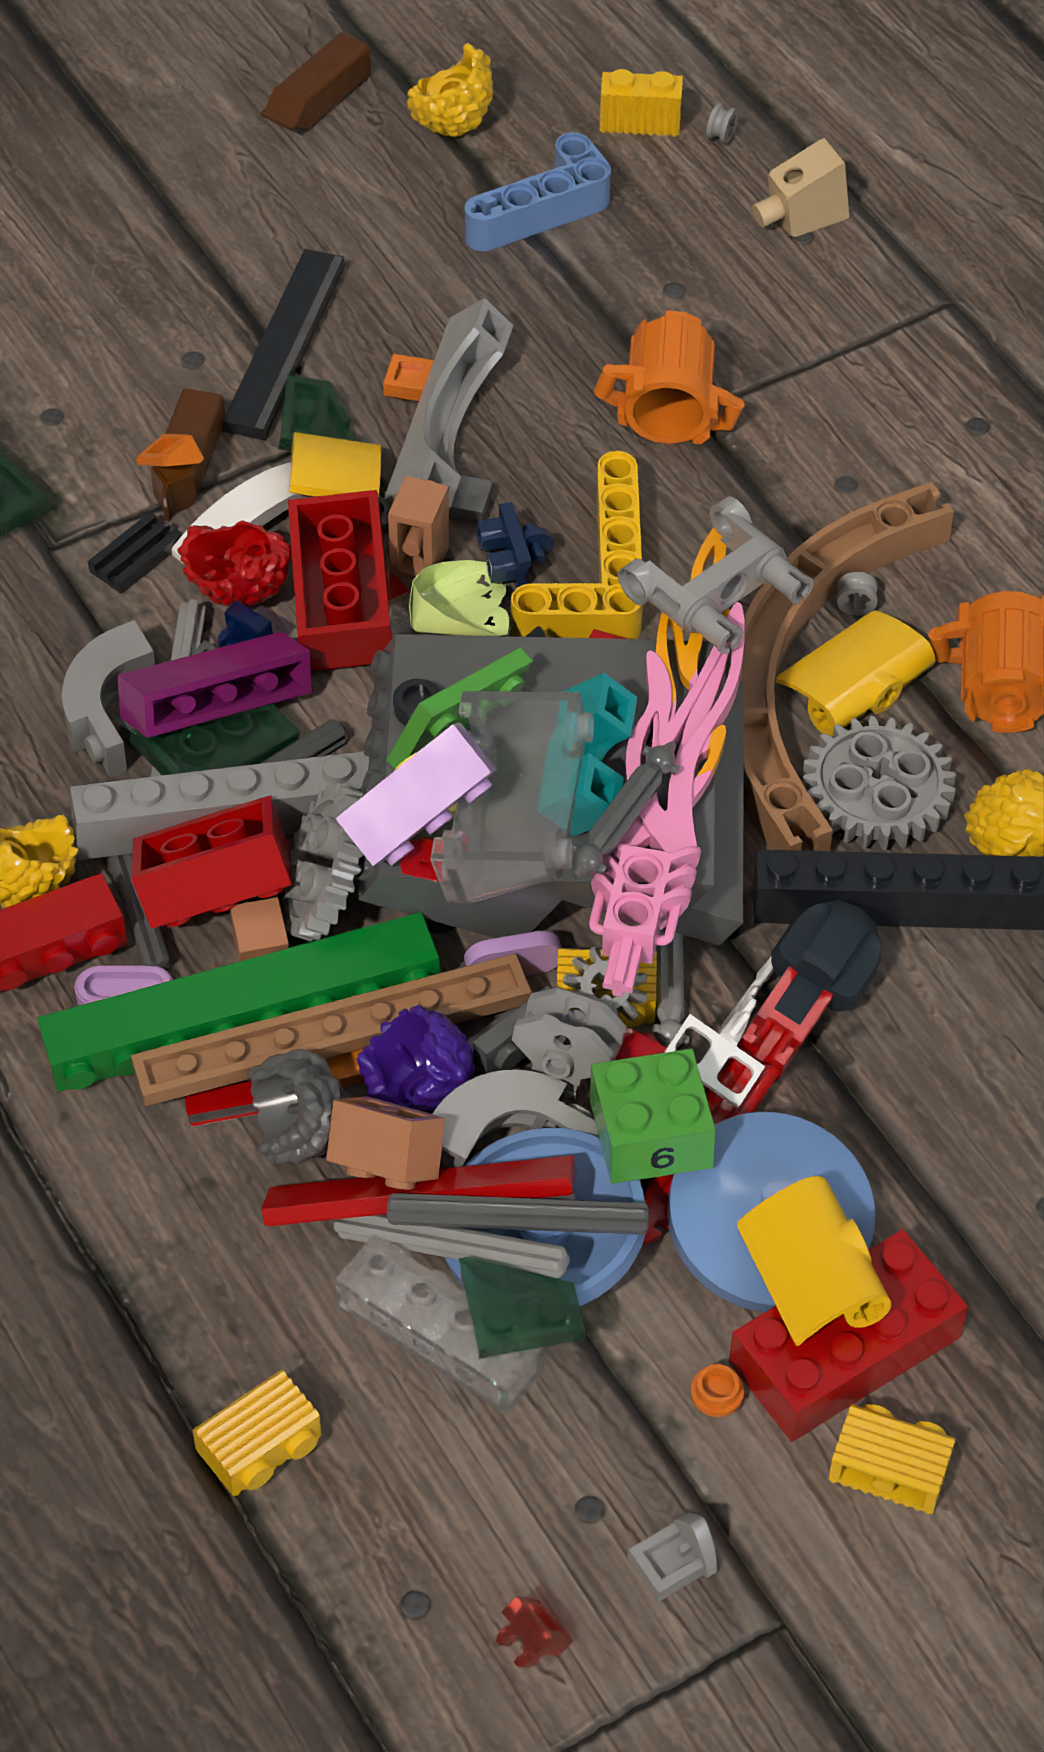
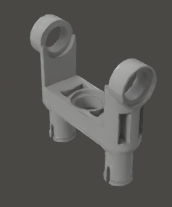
M727 496L712 506L709 514L714 528L723 537L720 541L733 552L685 585L681 586L650 560L644 562L641 559H634L618 570V580L621 588L632 602L643 606L649 601L684 631L701 634L717 647L718 651L722 654L730 653V648L725 643L734 650L743 637V629L734 625L721 614L723 611L765 583H770L793 604L801 603V598L805 600L814 586L812 578L803 574L786 560V553L782 547L752 525V520L744 505L731 496Z

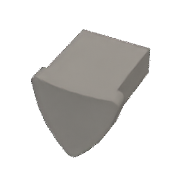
M694 1513L683 1514L673 1520L669 1526L628 1549V1561L657 1602L704 1575L708 1578L717 1572L715 1547L709 1527L702 1516Z

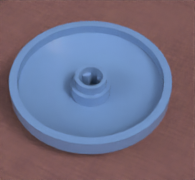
M755 1112L723 1120L714 1125L716 1132L713 1168L674 1174L667 1200V1220L673 1244L681 1260L693 1276L707 1289L722 1299L746 1309L766 1312L776 1305L738 1231L737 1222L758 1204L778 1191L810 1176L825 1178L831 1186L847 1219L852 1218L855 1221L868 1250L873 1239L875 1204L869 1181L861 1165L849 1149L834 1135L800 1117L775 1112Z
M538 1128L512 1134L487 1146L464 1165L473 1166L574 1155L577 1172L573 1190L577 1191L578 1201L646 1204L640 1180L611 1184L600 1139L578 1130ZM464 1228L563 1246L566 1249V1253L570 1255V1263L567 1266L565 1275L559 1278L444 1258L450 1272L459 1285L481 1303L511 1314L529 1316L549 1315L582 1306L613 1287L630 1269L637 1258L645 1234Z

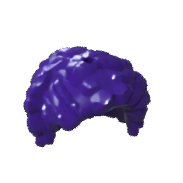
M421 1005L411 1007L410 1012L408 1009H403L399 1012L398 1017L394 1018L391 1022L385 1021L381 1023L380 1030L382 1034L371 1037L370 1045L364 1046L356 1059L360 1066L359 1072L364 1076L370 1097L433 1114L437 1106L454 1089L473 1079L476 1068L473 1064V1050L466 1041V1035L456 1025L452 1024L444 1014L433 1010L430 1011Z

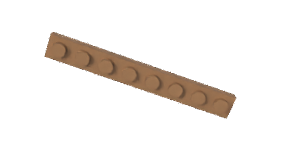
M515 953L131 1055L132 1067L144 1106L146 1107L249 1079L247 1076L250 1068L260 1066L268 1057L276 1054H287L292 1050L302 1049L305 1051L310 1050L326 1059L363 1049L364 1046L370 1045L371 1037L382 1034L380 1030L381 1023L385 1021L391 1022L394 1018L398 1017L399 1012L403 1009H408L410 1012L411 1007L421 1005L430 1011L433 1010L444 1014L452 1024L520 1007L528 1001L531 990Z

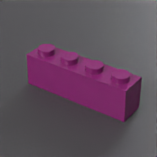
M284 632L266 635L117 675L120 718L146 738L311 693L310 650Z

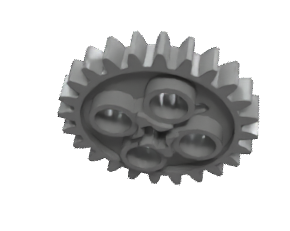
M871 716L868 726L862 727L860 722L853 718L849 731L836 724L834 725L833 737L823 733L820 735L819 746L811 745L808 760H804L802 783L825 819H829L828 823L833 829V833L839 829L844 830L845 843L850 842L855 836L861 837V844L864 849H867L871 840H878L882 850H887L889 840L895 839L902 848H906L908 835L922 842L924 841L926 829L933 832L938 831L940 819L947 820L950 805H953L956 790L954 788L956 773L950 771L951 757H941L943 748L941 743L928 746L930 733L924 732L915 737L912 735V723H908L902 730L895 729L894 718H890L886 726H879L875 716Z
M335 783L334 785L328 784L325 791L320 790L317 802H310L309 814L307 816L303 815L301 818L299 833L296 832L294 834L295 846L294 849L290 850L292 885L285 887L280 892V894H284L280 908L284 911L282 917L285 930L292 936L312 941L320 940L321 934L327 935L330 923L337 924L338 911L346 909V899L349 892L353 893L354 891L353 878L354 875L361 872L358 862L359 858L364 854L335 818L363 796V793L355 788ZM319 856L333 860L332 868L314 864L315 857Z

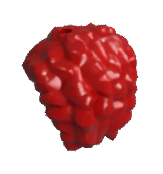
M244 520L237 522L232 527L221 526L218 529L207 525L190 526L187 529L188 536L177 549L178 554L181 555L180 561L185 565L183 572L187 576L188 581L195 583L203 596H208L213 603L235 609L241 608L244 605L262 604L267 598L277 594L280 586L286 581L289 568L288 563L291 559V546L284 541L283 536L275 532H266L262 525H255Z

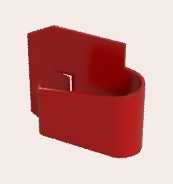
M421 836L418 841L409 840L415 848L401 858L400 867L402 874L439 882L448 875L457 853L456 849L449 848L450 842Z

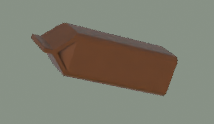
M340 32L274 88L266 108L260 112L261 116L291 131L296 127L308 130L371 75L369 46Z
M183 389L165 434L192 435L204 460L199 464L152 466L153 494L164 510L165 521L169 522L172 515L191 507L197 499L223 430L225 409L224 399L220 394L192 389Z

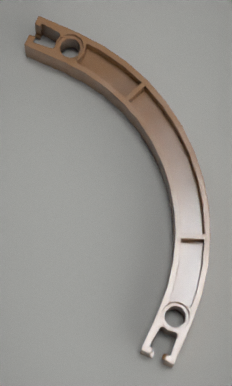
M933 482L883 498L852 511L822 528L798 546L786 559L803 574L813 579L814 586L805 600L801 598V603L793 604L770 583H765L755 595L744 616V653L740 680L744 681L743 803L770 850L801 851L802 840L799 836H796L800 835L813 851H830L833 829L793 768L780 736L775 712L774 687L781 665L793 641L808 620L829 599L838 593L837 582L843 575L851 572H864L868 574L896 560L949 541L954 510L949 503L941 505V509L935 510L936 501L940 499V492Z

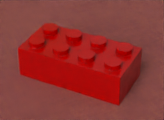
M377 489L288 500L297 634L299 643L310 650L311 671L371 664L375 653L379 649L384 650L393 638L383 525Z
M903 1229L868 1250L872 1259L871 1264L891 1300V1308L888 1314L873 1325L856 1328L850 1326L842 1314L820 1328L800 1346H796L777 1307L774 1306L732 1332L728 1363L791 1442L961 1338L968 1305Z

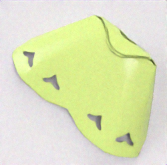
M461 560L441 562L427 566L412 581L409 604L411 626L418 633L462 636L508 635L509 616L507 611L499 606L506 595V586L502 582H490L486 562ZM481 575H485L484 581L489 583V587L477 583ZM489 591H492L491 593H489L491 598L487 599L486 597L482 596L488 593ZM490 616L493 617V620L491 622L494 623L495 626L484 624L488 621Z

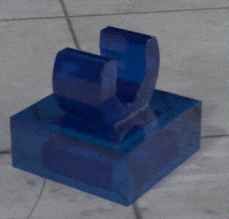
M235 601L224 612L227 628L220 632L218 645L221 648L273 634L272 621Z

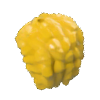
M469 43L463 46L464 53L461 61L451 66L448 70H441L429 78L420 79L417 85L409 89L407 93L409 96L407 106L411 111L413 120L418 121L421 126L428 128L434 133L457 137L465 134V132L476 129L481 124L482 117L487 113L488 105L493 99L490 57L485 55L483 50L476 49Z
M1024 769L1010 775L999 776L992 785H983L976 794L975 802L970 804V812L964 814L967 822L965 830L970 835V843L976 846L979 852L984 855L1044 857V775L1037 771L1033 772L1030 769Z
M57 815L52 819H37L34 823L28 822L25 826L18 825L14 828L11 826L5 829L0 828V905L3 909L59 889L71 880V876L75 872L78 848L72 847L75 839L74 829L69 825L64 815Z

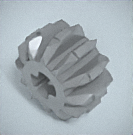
M596 946L591 947L589 951L592 965L576 956L572 960V965L582 976L565 974L563 984L579 989L572 991L573 993L606 1004L618 1018V1012H621L627 1019L634 1021L638 1017V1013L629 1002L644 1004L647 1000V994L633 989L632 993L623 992L622 997L616 996L612 999L609 995H604L600 999L594 995L597 985L592 983L597 979L603 983L608 960L602 961L600 950ZM637 973L634 987L646 982L647 977L645 973Z

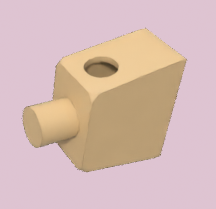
M823 138L771 170L768 174L770 197L752 205L754 217L762 228L775 221H779L786 232L793 237L850 218L845 163L827 140Z

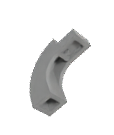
M135 620L108 630L89 642L73 659L66 672L62 686V703L67 735L73 751L77 752L86 748L93 763L101 762L110 778L127 772L124 743L107 715L111 705L119 698L117 675L155 665L154 651Z
M501 1070L477 1076L454 1089L433 1112V1115L446 1118L440 1166L444 1168L463 1167L472 1149L482 1137L504 1127L515 1126L531 1130L538 1128H566L589 1133L596 1137L598 1131L594 1117L588 1110L576 1104L566 1105L558 1100L567 1085L566 1082L543 1073L528 1070Z

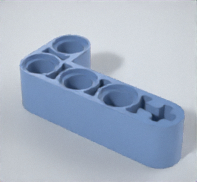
M574 132L559 136L555 143L554 169L476 195L465 203L464 229L466 244L477 251H489L601 212L607 208L610 202L611 167L587 136Z

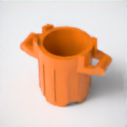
M665 311V316L648 323L646 318L643 319L635 329V334L631 337L629 365L606 364L594 388V394L598 398L618 407L617 417L619 424L627 427L628 423L638 435L658 443L674 444L692 440L694 444H703L710 438V430H732L744 407V401L741 398L713 385L715 342L712 335L710 336L706 328L702 326V320L689 313L680 311ZM617 378L626 381L625 392L613 390ZM719 405H723L725 407L719 417Z
M1000 591L984 595L970 605L969 602L959 603L956 611V621L932 628L928 636L935 654V661L939 663L962 664L961 701L965 704V712L969 719L974 722L976 717L992 724V731L997 733H1017L1034 728V721L1044 714V595L1040 599L1037 596L1020 591ZM960 638V648H950L948 639Z

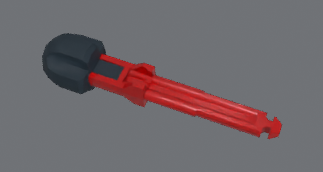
M841 900L816 904L798 915L771 951V963L774 972L781 976V978L745 1029L736 1046L764 1065L765 1068L738 1108L708 1088L705 1094L714 1125L734 1116L754 1113L770 1087L781 1077L827 1007L836 1012L848 1011L857 1004L875 977L881 962L880 939L876 923L860 907ZM729 1058L717 1075V1079L726 1088L739 1094L749 1082L752 1073L748 1067L738 1060ZM674 1174L653 1177L643 1191L649 1210V1226L643 1241L644 1245L659 1239L662 1232L654 1227L662 1226L669 1230L667 1200Z

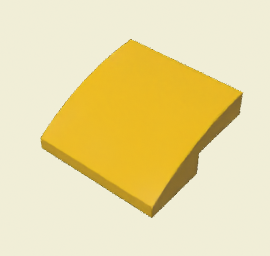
M294 432L291 448L289 493L317 497L377 489L379 499L381 445Z

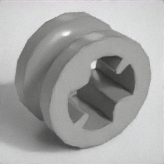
M717 103L708 120L706 128L707 138L715 139L720 137L722 143L728 144L738 124L739 110L733 107L725 110V105Z
M851 572L843 575L838 580L837 605L841 611L850 615H864L875 609L878 601L876 594L877 582L873 576L864 572Z

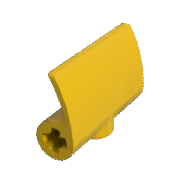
M874 610L776 677V683L792 688L808 698V714L812 723L821 733L832 737L834 725L836 724L845 729L851 724L853 718L859 719L868 709L875 714H881L889 709L898 699L904 686L934 666L935 654L929 642L910 626L892 616Z
M810 1176L801 1179L762 1201L737 1222L738 1231L796 1346H800L820 1328L842 1314L847 1323L856 1328L873 1325L888 1314L891 1308V1300L871 1264L872 1259L855 1221L852 1218L847 1219L831 1186L825 1178Z

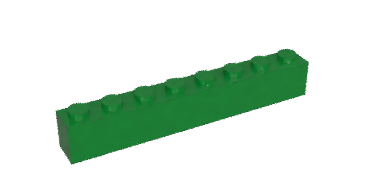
M422 912L39 1016L37 1020L58 1093L69 1089H83L94 1082L119 1075L129 1076L135 1074L131 1061V1055L440 974L439 956Z

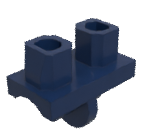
M512 502L499 504V518L477 521L476 536L480 551L503 548V551L486 554V566L490 582L497 583L513 580L515 588L524 584H530L526 571L531 567V561L536 565L543 564L546 561L545 556L553 550L554 546L551 533L547 529L536 528L534 524H526L521 530Z

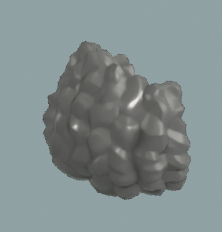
M295 1049L287 1054L270 1056L260 1066L250 1068L247 1078L252 1080L251 1094L254 1097L253 1106L259 1110L256 1115V1121L259 1129L265 1133L262 1140L263 1143H260L258 1148L259 1153L264 1155L267 1161L276 1165L284 1162L300 1164L316 1155L321 1156L326 1153L333 1100L346 1098L344 1089L340 1085V1080L333 1077L326 1060L310 1050Z

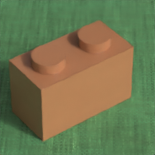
M405 476L388 513L391 575L414 580L425 567L443 562L449 549L448 485Z
M368 1096L333 1100L326 1161L346 1166V1174L361 1178L380 1176L385 1178V1185L388 1187L407 1190L414 1189L416 1182L438 1179L446 1118Z

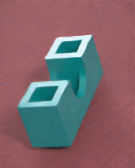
M604 672L562 691L539 813L574 837L591 830L623 785L624 777L602 763V760L615 744L631 737L637 696Z

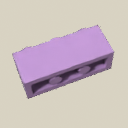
M460 722L455 723L335 819L372 866L384 860L392 866L415 848L409 840L425 828L428 834L431 835L454 816L448 809L464 797L470 804L493 785L488 780V777L497 771V768Z

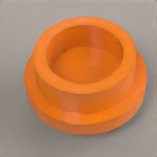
M712 1364L700 1370L694 1376L691 1382L690 1396L694 1406L703 1414L711 1417H725L734 1413L740 1407L744 1396V1385L741 1378L730 1367L722 1364Z

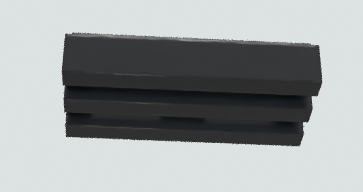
M150 511L88 561L89 572L122 594L172 553V547L183 533L178 529L171 531L170 524L164 520L160 523L157 522V515ZM160 538L162 539L159 543H157V544H156L154 547H152L149 551H147L145 554H143V552H144L146 549H148L152 544H154L157 540H159ZM129 563L131 564L128 568H126V569H125L123 572H121L118 576H116V577L114 576V575L117 574L121 569H123L126 565H128Z

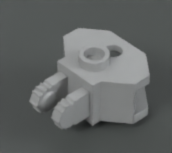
M557 987L531 993L524 1017L518 1019L514 1026L512 1041L533 1063L531 1070L566 1082L564 1097L575 1101L582 1087L583 1080L591 1078V1064L615 1060L624 1041L627 1026L606 1004ZM570 1008H578L580 1010H570Z

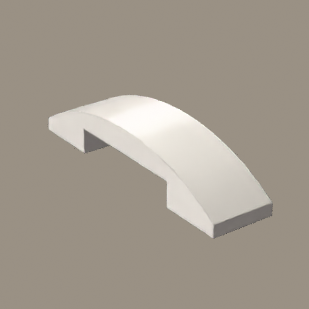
M291 462L285 463L248 479L228 492L208 508L191 526L207 525L218 529L221 526L232 527L241 520L263 526L288 509V500L315 496L289 493ZM187 530L172 547V555L179 561L181 555L178 554L177 549L188 536Z

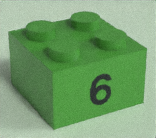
M693 1049L591 1064L590 1103L611 1184L713 1168L716 1130Z

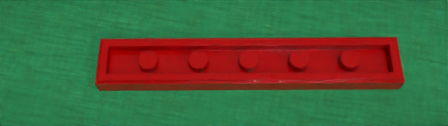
M574 1155L439 1169L438 1179L416 1182L415 1188L409 1190L388 1187L385 1185V1178L380 1176L269 1187L261 1212L264 1226L267 1225L269 1227L387 1214L388 1199L394 1193L526 1199L567 1196L573 1194L577 1170Z

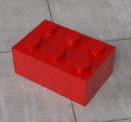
M271 795L133 838L131 879L151 929L162 925L165 927H176L186 923L194 915L210 910L214 913L224 912L233 908L239 901L255 896L259 898L272 897L283 891L285 887L292 885L290 845Z

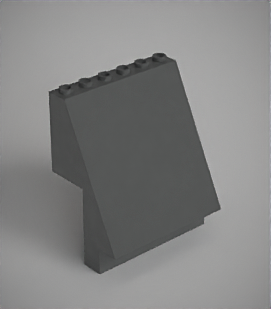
M395 634L384 650L379 649L375 653L370 668V675L375 678V685L367 707V714L372 717V725L364 746V754L369 757V765L361 786L363 796L394 772V768L386 759L405 728V725L397 720L393 710V694L401 683L410 679H425L434 683L439 691H442L520 647L533 662L522 678L525 681V685L518 694L506 702L500 700L481 716L464 726L497 768V771L488 777L493 786L470 804L463 797L457 804L461 809L460 813L433 834L429 835L424 828L411 838L418 841L421 836L450 842L449 848L456 849L457 853L448 875L439 882L402 874L400 867L401 859L392 866L386 860L372 866L363 855L359 858L358 862L361 872L355 875V878L360 880L358 900L410 915L422 912L425 919L493 938L532 932L562 900L592 909L595 900L591 886L593 874H585L579 879L573 878V855L568 853L573 844L578 847L587 844L589 831L574 837L539 813L562 691L604 672L637 696L633 730L648 706L646 655L650 650L656 653L657 640ZM667 640L669 663L676 688L677 712L688 695L689 690L682 684L679 677L674 640ZM684 640V644L687 645L688 640ZM703 641L697 666L698 676L714 646L709 641ZM724 675V679L717 700L725 686L728 676ZM741 680L732 708L722 724L726 726V740L719 764L707 789L692 808L696 842L702 852L696 867V878L691 888L692 896L690 903L682 915L679 916L675 933L720 945L743 924L744 681ZM653 729L646 743V745H648L651 748L653 739ZM629 738L615 744L602 760V763L624 777L623 785L626 783V751ZM681 741L678 744L676 750L674 751L675 758L678 753ZM645 755L642 756L641 765L646 764ZM708 758L700 762L696 776L698 775V773L700 772ZM670 772L662 775L661 786L656 791L659 805L664 811L667 810L669 782L672 774Z

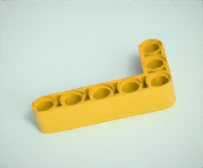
M611 451L604 454L598 462L596 497L599 583H531L516 588L511 597V632L514 637H525L538 626H541L555 638H589L593 629L626 639H637L640 636L643 606L637 605L627 597L618 580V570L634 559L642 560L638 465L636 459L631 454L624 451Z

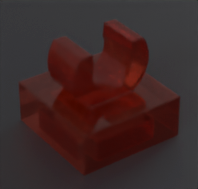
M516 1596L502 1611V1614L511 1625L502 1628L496 1637V1642L499 1646L506 1647L513 1644L519 1636L523 1639L524 1651L514 1661L515 1665L520 1668L534 1666L539 1661L541 1655L559 1657L574 1641L538 1599Z

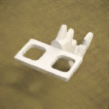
M771 957L759 970L756 979L730 1012L717 1033L689 1014L664 1051V1053L676 1051L675 1045L686 1029H693L705 1037L710 1043V1048L701 1062L697 1064L702 1084L736 1108L740 1106L765 1068L764 1065L736 1046L746 1029L750 1014L756 1005L755 996L761 986L769 980L774 972ZM728 1058L738 1060L748 1067L752 1073L749 1082L739 1094L726 1088L717 1079V1074Z

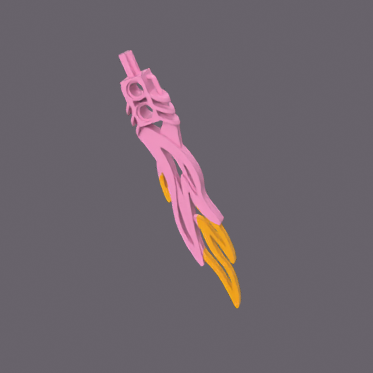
M714 527L699 550L692 568L690 581L704 571L713 554V565L726 556L727 546L720 541L723 537L718 534ZM739 602L733 605L730 612L728 608L721 614L734 625L743 629V637L734 650L725 643L730 648V653L722 654L718 651L717 647L713 646L699 676L697 674V666L701 655L703 636L698 632H690L688 643L685 645L682 628L663 612L661 613L658 626L656 653L650 650L646 655L648 706L632 730L628 741L626 781L635 769L641 765L642 751L646 746L652 729V748L672 741L676 744V750L681 741L675 762L680 768L675 775L671 774L667 810L664 811L659 805L656 792L611 853L603 855V864L608 866L604 873L601 875L595 872L592 876L591 886L595 900L589 920V927L594 933L603 935L602 955L609 956L602 986L604 989L612 990V995L622 997L623 992H633L639 962L652 964L656 946H664L672 942L678 918L687 909L691 900V888L696 878V867L702 852L696 842L692 808L707 789L719 764L726 740V726L722 724L727 718L736 698L742 672L744 614L742 604ZM669 626H671L679 677L682 684L689 690L688 695L677 712L676 688L667 650V630ZM728 658H729V659H730V670H729L728 678H727L726 683H725V686H724V688H723V690H722V692H721V694H720V696H719V698H718V700H717V697H718V694H719V691H720V688H721V685H722V682H723V679H724V674H725V670H726V666H727V662H728ZM708 758L704 766L696 776L700 762ZM603 911L606 916L604 924L600 925V917ZM635 923L638 924V926H629L626 924ZM666 927L665 934L663 936L659 935L660 930Z

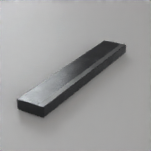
M304 249L223 419L224 432L265 441L345 268L343 256Z

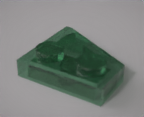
M287 375L278 449L291 451L294 432L356 441L350 430L351 420L345 408L339 405L337 401L338 395L330 381Z
M469 1257L459 1258V1269L479 1359L585 1340V1328L574 1282Z

